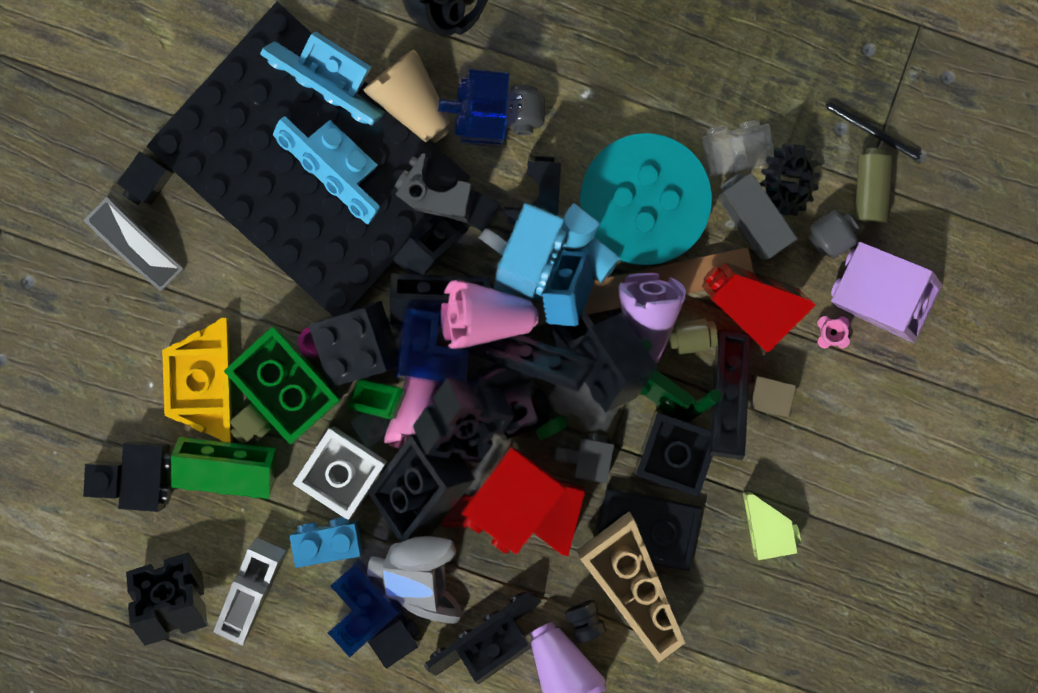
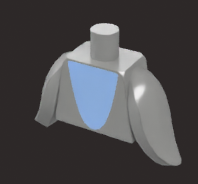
M430 536L414 537L391 545L386 559L373 556L370 558L367 568L368 576L383 578L386 596L398 600L411 613L426 619L451 624L457 623L462 616L460 605L445 590L444 564L456 553V548L451 540Z

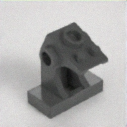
M423 153L419 159L413 156L409 162L413 168L410 172L405 170L395 185L398 188L396 195L418 212L453 218L457 221L469 223L475 189L472 184L458 181L457 185L447 192L430 190L425 182L428 157ZM422 189V194L419 197H414L415 191Z

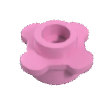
M826 316L819 318L817 321V326L820 328V337L817 339L818 345L821 348H828L829 346L846 348L850 343L848 338L850 321L844 316H840L838 319H829ZM832 329L836 330V335L834 336L831 335Z

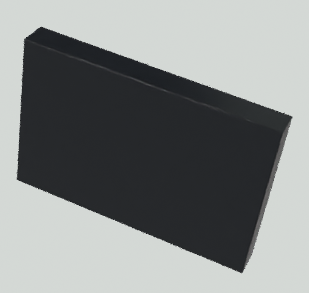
M606 487L597 535L627 512H630L636 522L652 564L690 571L702 507Z

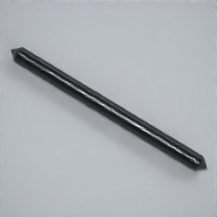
M826 104L828 111L912 159H920L919 152L835 104Z

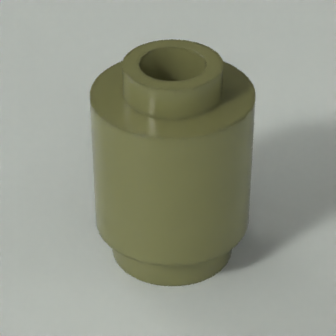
M706 318L675 322L674 329H672L669 337L671 349L677 348L680 355L709 351L710 347L718 346L715 321H706Z

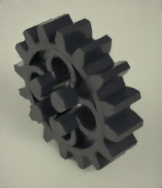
M784 143L782 148L775 147L773 149L774 157H766L769 166L767 169H761V173L765 175V180L761 181L760 185L765 187L766 194L781 215L797 216L798 211L807 210L806 202L814 201L811 195L812 190L816 191L819 188L814 184L815 179L820 177V173L814 171V168L818 165V160H811L813 151L806 150L805 145ZM781 175L783 177L799 179V184L781 180Z

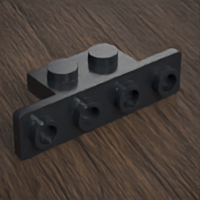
M531 590L518 593L504 609L489 613L483 619L481 625L475 629H468L462 632L456 638L457 641L432 653L430 660L424 664V667L428 672L437 676L461 659L475 683H482L532 648L516 620L541 604V600Z

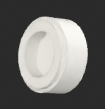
M488 228L484 229L479 239L503 256L508 243Z

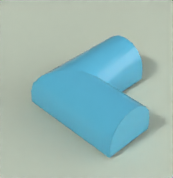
M573 203L566 212L560 229L566 232L560 250L587 252L590 257L592 276L602 283L614 271L619 256L594 237L599 227V222Z

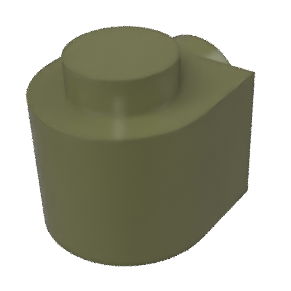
M252 402L229 422L234 427L231 433L242 445H245L253 437L259 441L272 429L269 425L270 422Z

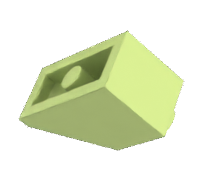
M750 491L743 492L754 556L758 560L796 554V544H801L797 524L792 525L790 519Z

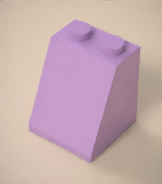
M859 242L857 248L852 249L847 256L845 262L847 269L842 279L838 278L832 288L831 296L833 298L831 302L838 308L915 344L942 288V283L934 272Z

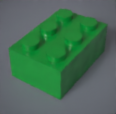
M272 326L224 370L229 378L290 445L297 442L344 399L334 387H329L327 379L278 326Z

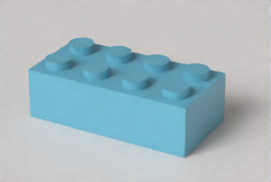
M524 205L498 267L494 290L539 302L566 234L565 231L560 230L564 219L530 205Z

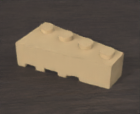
M627 512L580 547L577 553L581 561L659 663L684 645L685 641L643 543L636 522L630 512Z

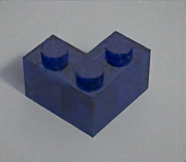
M407 308L403 311L395 378L443 383L446 378L466 381L469 350L436 346L439 312Z
M360 559L343 572L330 586L351 610L331 627L328 634L350 658L395 618L402 608L396 600L386 596L385 587L376 577L368 576L367 567Z

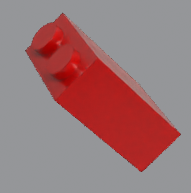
M511 446L462 511V515L466 517L464 523L479 534L484 530L492 536L493 540L491 543L503 553L508 554L509 551H512L517 555L564 493L566 487Z

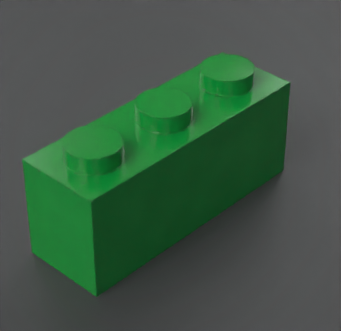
M185 437L178 438L171 454L172 488L213 492L221 495L247 496L255 499L270 498L276 480V448Z

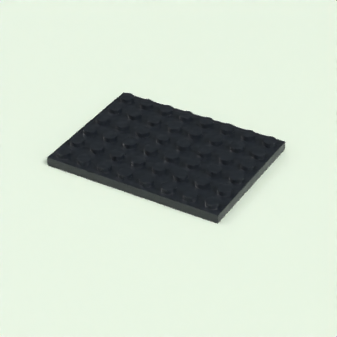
M276 2L146 147L331 315L351 310L395 262L393 259L409 238L436 216L414 210L396 195L398 188L395 185L405 170L410 172L413 168L409 164L412 157L414 156L419 159L422 153L426 154L428 163L425 182L430 190L436 192H447L453 189L458 181L467 182L470 176L430 140L424 142L371 99L363 90L368 85L365 81L358 95L385 111L382 118L373 125L355 120L351 112L345 108L330 104L320 92L313 88L302 86L292 74L271 66L268 63V59L260 54L263 47L275 41L300 57L312 34L280 3ZM285 116L307 138L331 120L377 164L374 172L358 185L380 206L377 214L369 224L355 217L342 200L328 192L323 182L313 173L306 171L300 161L289 150L283 149L273 136V132L282 117ZM422 189L416 190L414 197H419L422 194Z

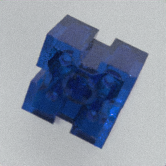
M469 69L466 77L461 78L460 83H458L457 100H438V112L458 114L455 120V135L460 136V144L499 147L505 141L506 106L510 73Z

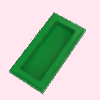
M359 379L347 408L392 420L398 414L405 397V391L400 387Z

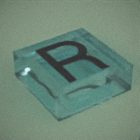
M362 413L350 421L367 449L385 438L390 421L387 418Z

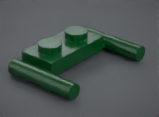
M645 338L640 340L647 351H650L652 348L651 341ZM657 370L640 392V395L646 396L657 404V407L662 412L673 417L681 413V418L686 422H690L722 399L720 391L713 389L696 401L692 395Z

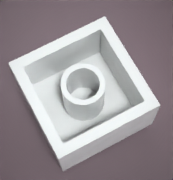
M333 426L328 429L293 485L349 520L388 461Z

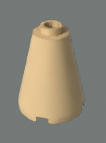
M413 49L399 59L400 62L398 61L377 76L363 90L371 99L424 142L431 139L436 143L449 132L446 126L451 121L419 54Z

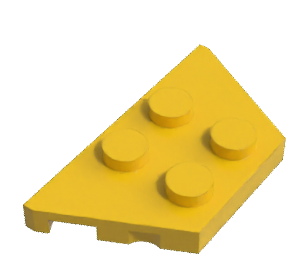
M221 318L208 327L198 330L187 336L184 340L162 350L164 415L178 422H183L199 432L209 434L221 440V442L233 443V434L231 433L233 426L229 423L232 420L231 379L224 372L230 365L229 318Z

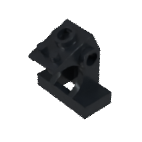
M529 155L527 175L533 177L539 185L538 198L530 206L537 209L544 208L548 211L547 213L558 216L561 157ZM504 207V214L509 216L507 222L515 225L523 207Z

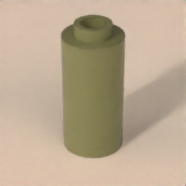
M867 148L866 154L859 155L855 221L869 223L888 222L892 156L886 155V149Z

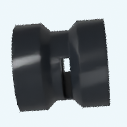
M595 600L579 603L565 611L568 621L574 625V636L577 643L592 640L607 631L603 620H600L597 616L598 607Z

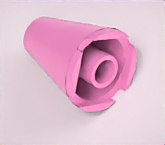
M461 280L451 281L446 287L445 293L450 294L448 303H442L441 325L444 339L452 341L448 345L450 348L459 349L531 332L533 326H536L538 322V310L529 299Z
M418 361L417 366L410 367L403 386L405 391L404 400L396 418L390 421L384 443H389V446L401 448L410 435L416 434L413 425L424 409L436 404L433 396L444 382L443 371L437 368V363Z

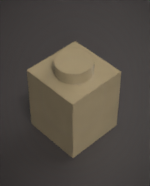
M753 376L752 382L749 381L748 408L789 418L796 385Z

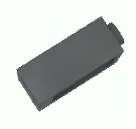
M752 172L746 177L738 173L720 186L723 193L717 196V199L760 261L771 258L797 240V237Z

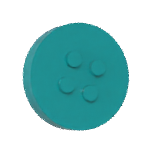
M651 133L626 136L604 148L587 169L580 191V208L599 222V227L594 237L619 256L618 261L637 266L662 264L675 259L690 249L703 233L709 220L712 205L709 178L699 159L678 141Z

